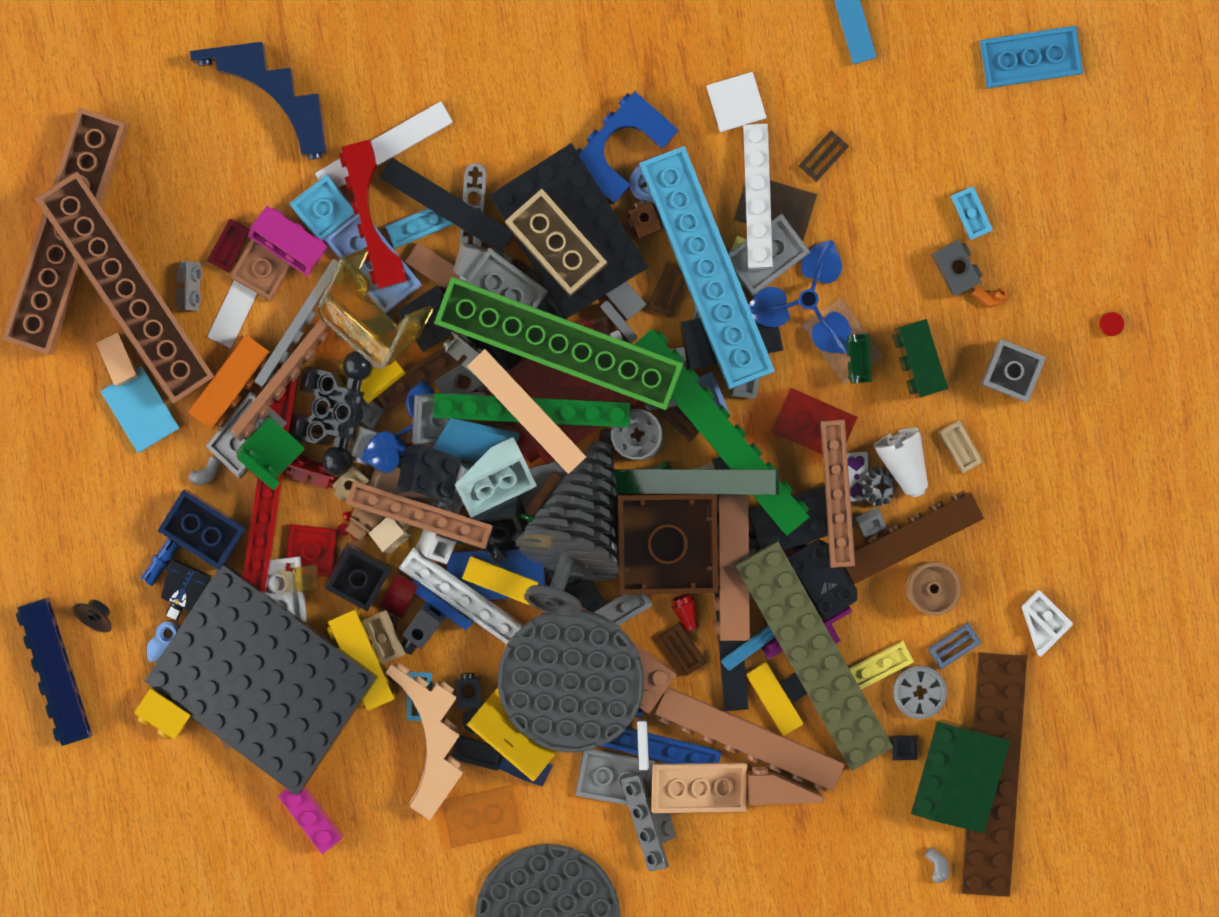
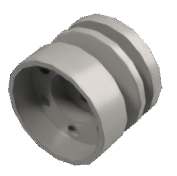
M630 409V427H612L611 441L615 449L622 456L632 460H646L654 456L661 449L664 441V429L660 420L652 413L642 409ZM637 428L645 433V436L641 437L640 442L636 438H632V434L636 433L635 429Z

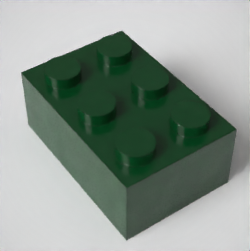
M927 319L895 328L896 334H892L895 347L900 348L903 356L899 358L903 372L907 371L910 380L906 381L910 395L914 394L915 398H921L947 390L948 386Z

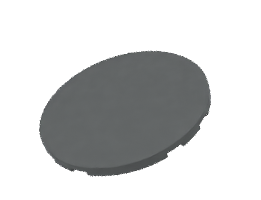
M581 609V613L577 617H563L546 612L531 619L510 639L502 654L499 665L498 691L501 703L510 721L521 733L535 741L536 744L555 751L584 752L611 742L625 730L636 716L643 697L644 671L640 655L634 643L613 621L587 610Z
M537 844L511 853L492 869L481 887L475 915L476 917H620V906L612 881L603 868L591 857L569 846Z

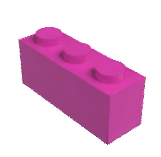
M266 206L251 226L248 234L249 238L307 277L323 258L328 247L322 239L310 235L304 231L300 224L292 223L279 210L272 209L269 206Z
M306 786L298 796L288 789L279 794V799L321 854L342 840L343 834Z

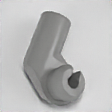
M210 456L205 469L190 472V482L196 486H202L213 481L221 461Z
M930 847L924 856L934 864L935 871L933 872L932 879L936 883H942L949 876L948 861L933 847Z

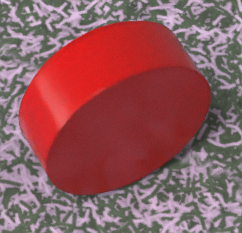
M1109 312L1100 318L1099 328L1106 336H1116L1122 332L1124 320L1120 314Z

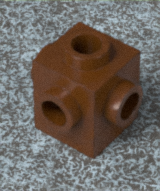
M645 200L631 205L633 209L628 211L630 216L626 217L630 231H636L638 239L662 230L659 220H661L656 207H653L652 202L646 204ZM647 215L649 220L642 222L639 217Z

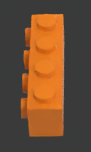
M246 334L188 413L209 429L214 430L216 427L220 429L228 419L225 414L230 408L235 409L242 400L240 394L245 388L249 390L253 386L256 379L255 374L264 367L272 352Z

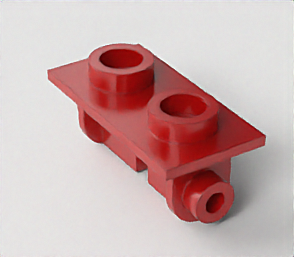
M299 455L288 466L286 475L290 476V479L305 483L307 482L308 475L313 476L311 485L325 489L328 487L333 488L335 476L328 474L324 470L322 462L312 461L303 455Z

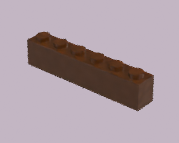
M964 490L951 496L952 501L946 504L940 501L929 507L930 512L924 515L921 512L907 518L909 522L902 526L899 523L886 529L887 534L881 537L875 534L865 539L866 544L859 548L854 545L855 566L845 567L852 582L856 584L983 520L984 517L972 493L968 492L965 494Z

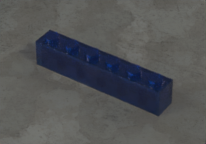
M50 598L17 607L19 611L16 613L17 621L20 627H24L26 633L23 636L24 643L27 649H31L33 655L31 665L34 672H38L41 680L38 682V687L41 695H45L48 702L45 705L49 719L53 718L55 728H53L55 740L57 742L60 741L61 746L93 736Z

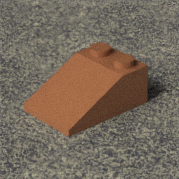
M753 766L752 771H747L748 801L750 805L823 803V796L819 791L775 771L768 770L767 766Z

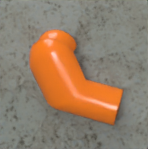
M976 286L970 296L986 307L991 308L1005 303L1008 298V292L1004 288H998L987 293Z

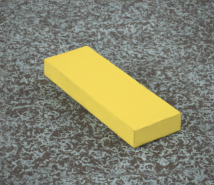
M902 640L851 666L849 669L860 689H863L914 663V660Z

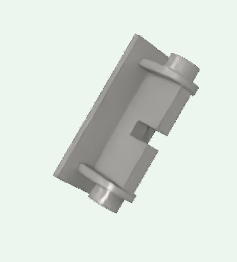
M179 261L176 283L184 284V288H176L175 305H177V310L199 311V304L201 302L200 280L202 278L201 263Z
M452 331L451 334L455 338L452 341L448 339L443 344V347L446 348L445 352L449 353L458 362L465 355L467 358L462 365L475 376L467 365L482 350L479 348L475 351L469 346L471 341L465 335L460 333L457 336Z

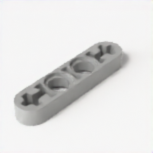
M473 163L465 169L462 201L469 204L467 202L468 194L471 192L479 193L481 196L479 204L471 206L484 213L486 170L481 164ZM474 168H478V171L483 174L482 177L477 179V185L482 184V189L475 187L467 189L468 183L473 185V178L469 176V172H473ZM460 229L459 247L461 242L467 244L469 242V236L464 237V232L466 231ZM473 236V244L482 247V241Z

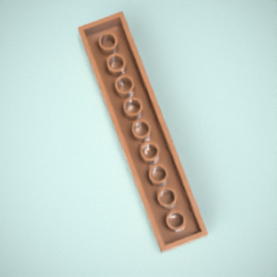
M78 108L53 186L77 171L102 208L129 125ZM43 214L2 339L53 355L82 269L45 214Z
M75 171L35 197L34 199L169 400L174 404L212 379L214 375L79 173Z

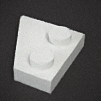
M1037 590L1021 606L1036 653L1040 657L1073 625L1040 590Z

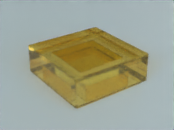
M317 565L292 568L294 592L320 589Z

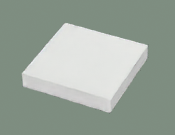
M753 72L706 86L720 133L767 118Z

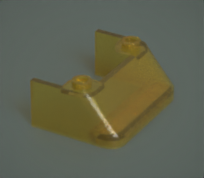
M363 249L339 259L318 304V314L323 322L374 367L382 369L391 365L420 337L434 308L431 306L425 307L406 315L399 325L395 323L366 297L370 284L368 278L360 271V268L368 251Z

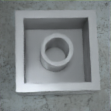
M998 339L979 385L1026 403L1030 399L1046 357L1005 340Z

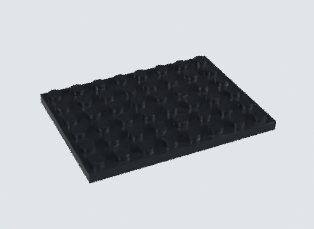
M224 563L216 571L193 606V610L189 612L144 682L175 705L188 712L193 719L298 796L378 676Z

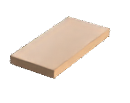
M747 763L652 764V813L746 811Z

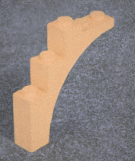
M390 662L385 668L386 674L401 685L412 699L421 716L425 730L426 757L424 770L409 805L412 809L431 820L463 774V770L460 767L461 763L452 756H449L448 759L445 757L460 736L459 731L456 730L458 726L447 718L445 721L442 720L457 698L456 694L453 693L455 689L444 681L441 684L435 681L432 687L429 688V683L418 675L414 678L408 674L409 669L403 664L397 662L395 665Z

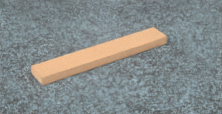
M486 349L467 365L568 474L587 457Z

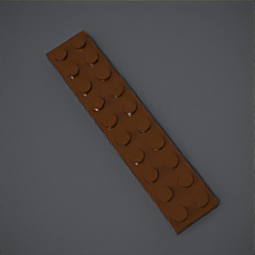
M978 652L973 729L1009 739L1011 742L985 833L965 829L961 880L962 894L1010 897L1027 668L1026 655Z

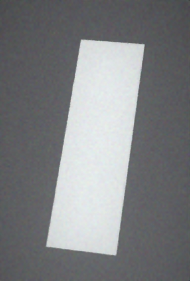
M234 280L207 337L232 348L257 293Z

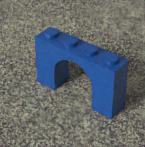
M635 91L632 95L627 93L618 104L621 107L616 113L611 111L602 121L605 125L599 132L595 129L586 139L589 144L583 150L580 147L577 149L601 191L613 204L626 192L630 184L615 172L605 159L604 147L608 138L619 129L634 128L644 133L663 150L678 132V129Z

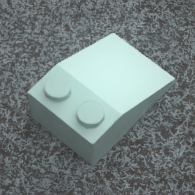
M514 437L491 447L455 484L471 518L537 486Z

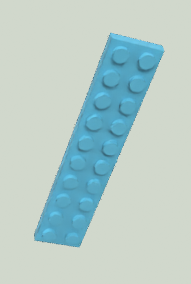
M685 146L639 163L728 389L730 390L775 372Z

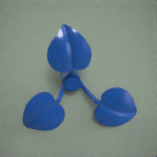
M829 240L811 248L810 253L803 258L801 263L803 275L814 279L810 289L804 290L798 300L786 303V294L781 289L766 287L755 295L749 304V308L755 322L766 327L784 325L789 320V311L787 309L789 307L800 305L804 310L813 309L821 321L813 326L811 333L815 346L825 352L847 354L845 340H847V335H852L849 322L838 312H830L824 319L817 307L819 301L818 294L814 291L818 280L823 284L832 283L837 280L842 271L841 258L834 242Z
M419 381L409 391L406 399L408 413L413 418L415 395L435 393L425 381ZM413 424L398 433L392 434L388 431L377 433L367 444L360 460L383 473L395 470L399 458L404 456L405 444L400 439V436L412 430Z

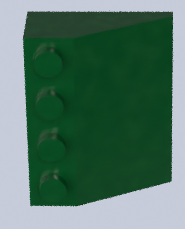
M944 719L938 720L911 814L935 822L985 833L1011 740Z

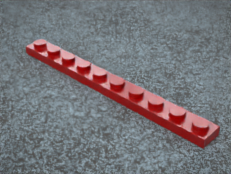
M298 378L293 382L290 381L285 387L284 395L278 401L275 399L270 406L287 422L284 429L289 434ZM284 471L279 475L280 484L274 490L258 477L256 483L243 577L265 593L267 591Z

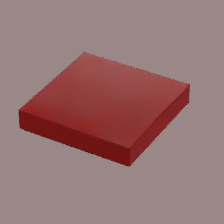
M290 524L286 558L300 557L302 574L328 577L335 565L338 529ZM286 563V571L296 572L295 568H290V563Z

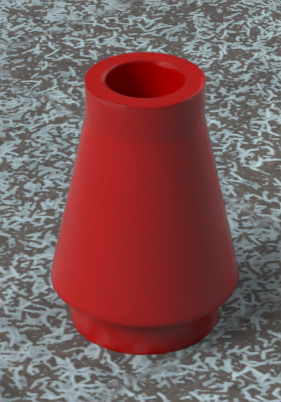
M687 593L672 599L673 605L671 608L683 624L685 630L691 631L698 628L699 624L694 598H691L690 594Z

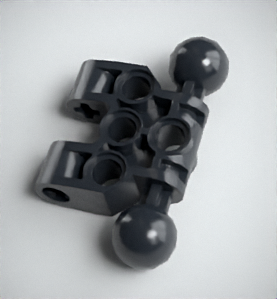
M353 351L345 357L343 371L348 377V381H346L344 375L310 367H304L299 390L313 393L316 399L312 404V415L310 417L294 414L290 435L297 440L329 446L334 442L333 447L327 449L322 457L324 470L332 476H342L352 466V456L347 450L349 439L354 440L355 429L363 418L361 402L365 392L360 391L362 381L367 379L373 371V361L363 351Z

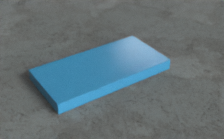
M1076 26L979 41L987 89L1083 74Z

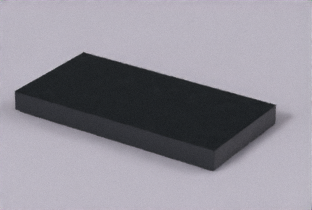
M701 319L679 322L688 368L696 369L718 364ZM755 322L767 352L783 351L779 327H766Z

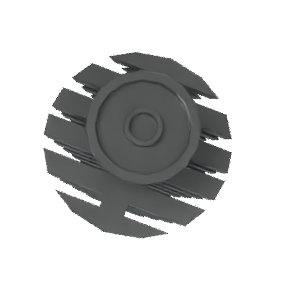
M610 429L601 430L599 441H593L588 447V451L593 452H584L587 457L570 474L566 475L561 481L562 484L552 493L554 496L543 506L545 509L538 511L534 520L527 525L525 531L516 540V547H520L519 551L523 555H528L527 558L533 562L542 563L541 566L555 571L550 586L533 585L527 588L524 594V599L530 605L544 612L563 617H577L580 615L582 609L581 602L573 595L564 591L569 576L592 581L612 580L617 577L616 574H619L617 563L618 536L616 532L618 529L616 519L617 505L615 504L617 494L614 487H611L616 486V478L613 472L615 473L614 461H611V459L615 458V449L610 445L612 443Z

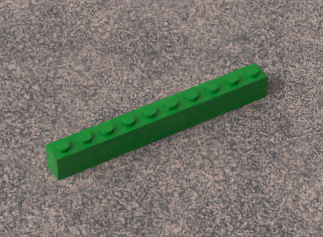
M651 329L634 343V345L679 362L684 360L676 349L671 351L665 343L668 340L660 330L655 332ZM683 366L671 399L731 470H776L769 461L766 464L759 457L762 455V452L754 443L751 445L747 443L744 439L747 435L738 424L732 425L728 420L731 417L728 411L722 405L718 408L712 401L715 396L706 386L702 389L696 382L700 378L690 367L686 370ZM784 480L783 482L779 481V495L752 496L782 532L788 536L809 518L807 515L809 509L801 499L796 501L792 497L791 493L794 491Z

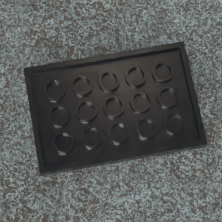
M572 143L490 194L491 199L506 221L538 191L543 189L607 261V265L570 297L514 234L566 319L649 268Z

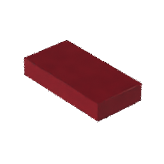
M229 219L207 261L229 273L248 239L250 229Z
M397 574L380 607L402 618L418 585Z

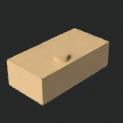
M543 189L538 191L505 221L509 229L570 297L607 265V261Z

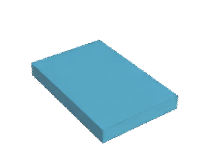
M143 366L136 369L137 378L118 387L111 384L101 390L102 395L138 453L180 429Z

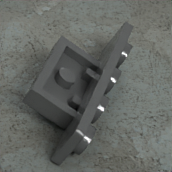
M642 775L621 779L648 871L669 867L663 843L677 837L670 813L651 812L652 794L647 795Z

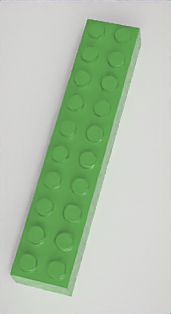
M454 277L450 279L434 324L664 410L668 408L684 363Z

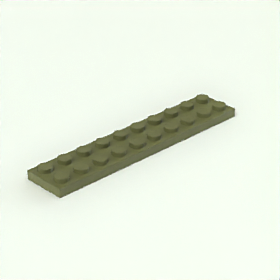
M776 540L734 564L850 770L853 771L892 749L891 742L779 542Z

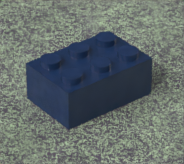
M184 489L157 531L219 570L222 564L227 562L248 528L188 489Z

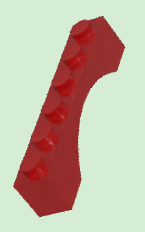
M369 139L342 146L343 153H339L342 168L347 167L349 176L345 177L348 191L353 190L355 200H352L351 204L354 215L359 214L361 223L357 224L360 238H365L367 247L363 248L366 261H371L373 271H369L372 285H377L378 289H384L407 283L402 259L393 253L382 241L374 227L370 214L369 188L377 167L372 142Z

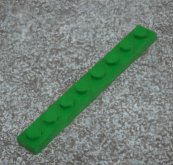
M434 393L433 418L519 422L495 396ZM532 398L556 424L630 427L631 403Z

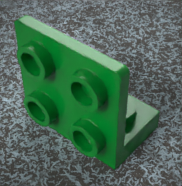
M268 417L236 450V455L243 465L274 490L280 484L279 475L304 451V446L274 419Z

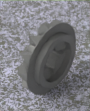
M881 467L873 468L865 474L862 480L863 496L874 506L890 504L889 501L895 497L894 491L898 486L895 485V478L889 473L888 469ZM880 483L886 486V488L881 489V491L880 489L873 488V485H877Z

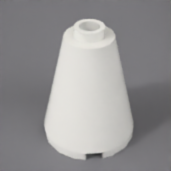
M909 427L898 430L899 434L892 436L890 433L874 443L876 453L904 493L912 497H918L925 493L928 481L921 433L917 427Z

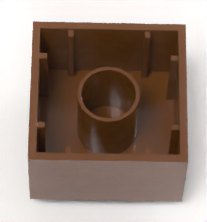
M717 494L617 496V499H615L618 528L616 530L618 536L617 563L619 567V574H616L617 594L718 593Z

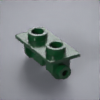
M869 334L847 335V340H845L847 357L851 359V362H848L849 376L847 377L850 379V384L872 382Z

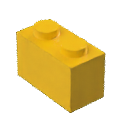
M154 688L149 689L134 712L138 715L137 720L146 726L152 724L159 729L157 733L168 740L170 738L175 740L191 718L188 712L175 705Z

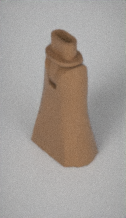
M396 467L395 470L389 473H383L374 469L367 485L396 494L401 469ZM354 508L349 519L351 523L346 528V531L359 541H362L365 535L369 534L370 530L372 531L386 517Z

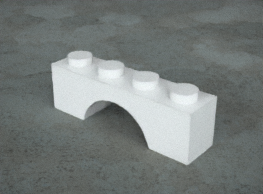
M460 463L456 483L472 466ZM456 487L452 505L440 507L439 509L459 514L464 503ZM423 529L416 549L427 558L447 564L456 540Z

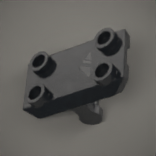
M817 539L788 558L821 618L827 620L857 601V588L843 567L830 568L829 544L827 542Z

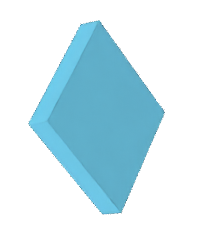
M325 174L289 203L314 236L322 240L354 215L351 202L328 174Z

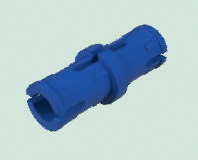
M167 538L157 555L152 556V562L140 578L153 586L162 571L169 567L168 563L178 548H180V545Z

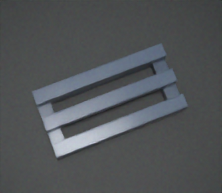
M967 622L927 649L940 669H943L981 644V641ZM968 630V634L939 653L935 652V650ZM970 638H973L974 641L943 662L941 661V657Z

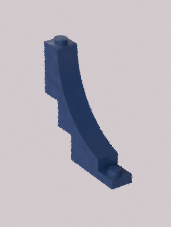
M263 42L190 51L191 61L198 63V66L212 65V61H216V68L219 73L244 79L258 86L275 99L295 129L302 156H308V160L321 159L322 154H327L320 95L296 96L291 68L268 70L265 44Z

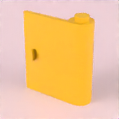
M498 687L467 724L533 782L558 752L536 744L535 741L521 733L513 725L501 703Z

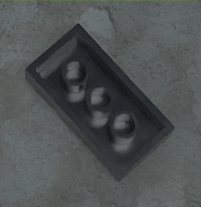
M821 485L792 495L796 501L801 499L808 507L807 515L809 518L788 536L782 532L761 505L748 509V515L759 549L777 540L782 550H786L828 536L825 486ZM852 517V527H856Z

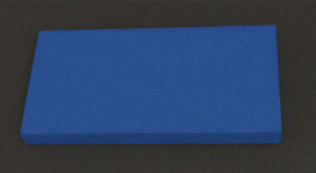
M519 549L504 550L508 559L505 561L501 560L500 565H498L499 567L538 581V585L546 586L545 567L541 566L542 563L533 562L527 558L528 555H523ZM486 550L451 553L447 563L449 573L486 599L510 598L462 579L470 556L494 564Z

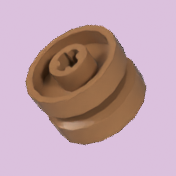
M926 561L917 565L909 573L905 582V593L909 602L918 611L927 615L940 616L950 612L957 605L961 596V582L951 567L937 561ZM932 584L937 585V587L935 588L937 591L936 593L930 592V586Z

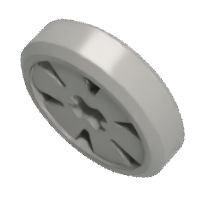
M923 665L911 666L903 670L894 682V701L897 707L911 718L926 719L932 717L941 710L946 701V684L941 675L930 667ZM917 686H921L922 689L926 688V693H923V698L918 699L917 695H913V692L917 690Z

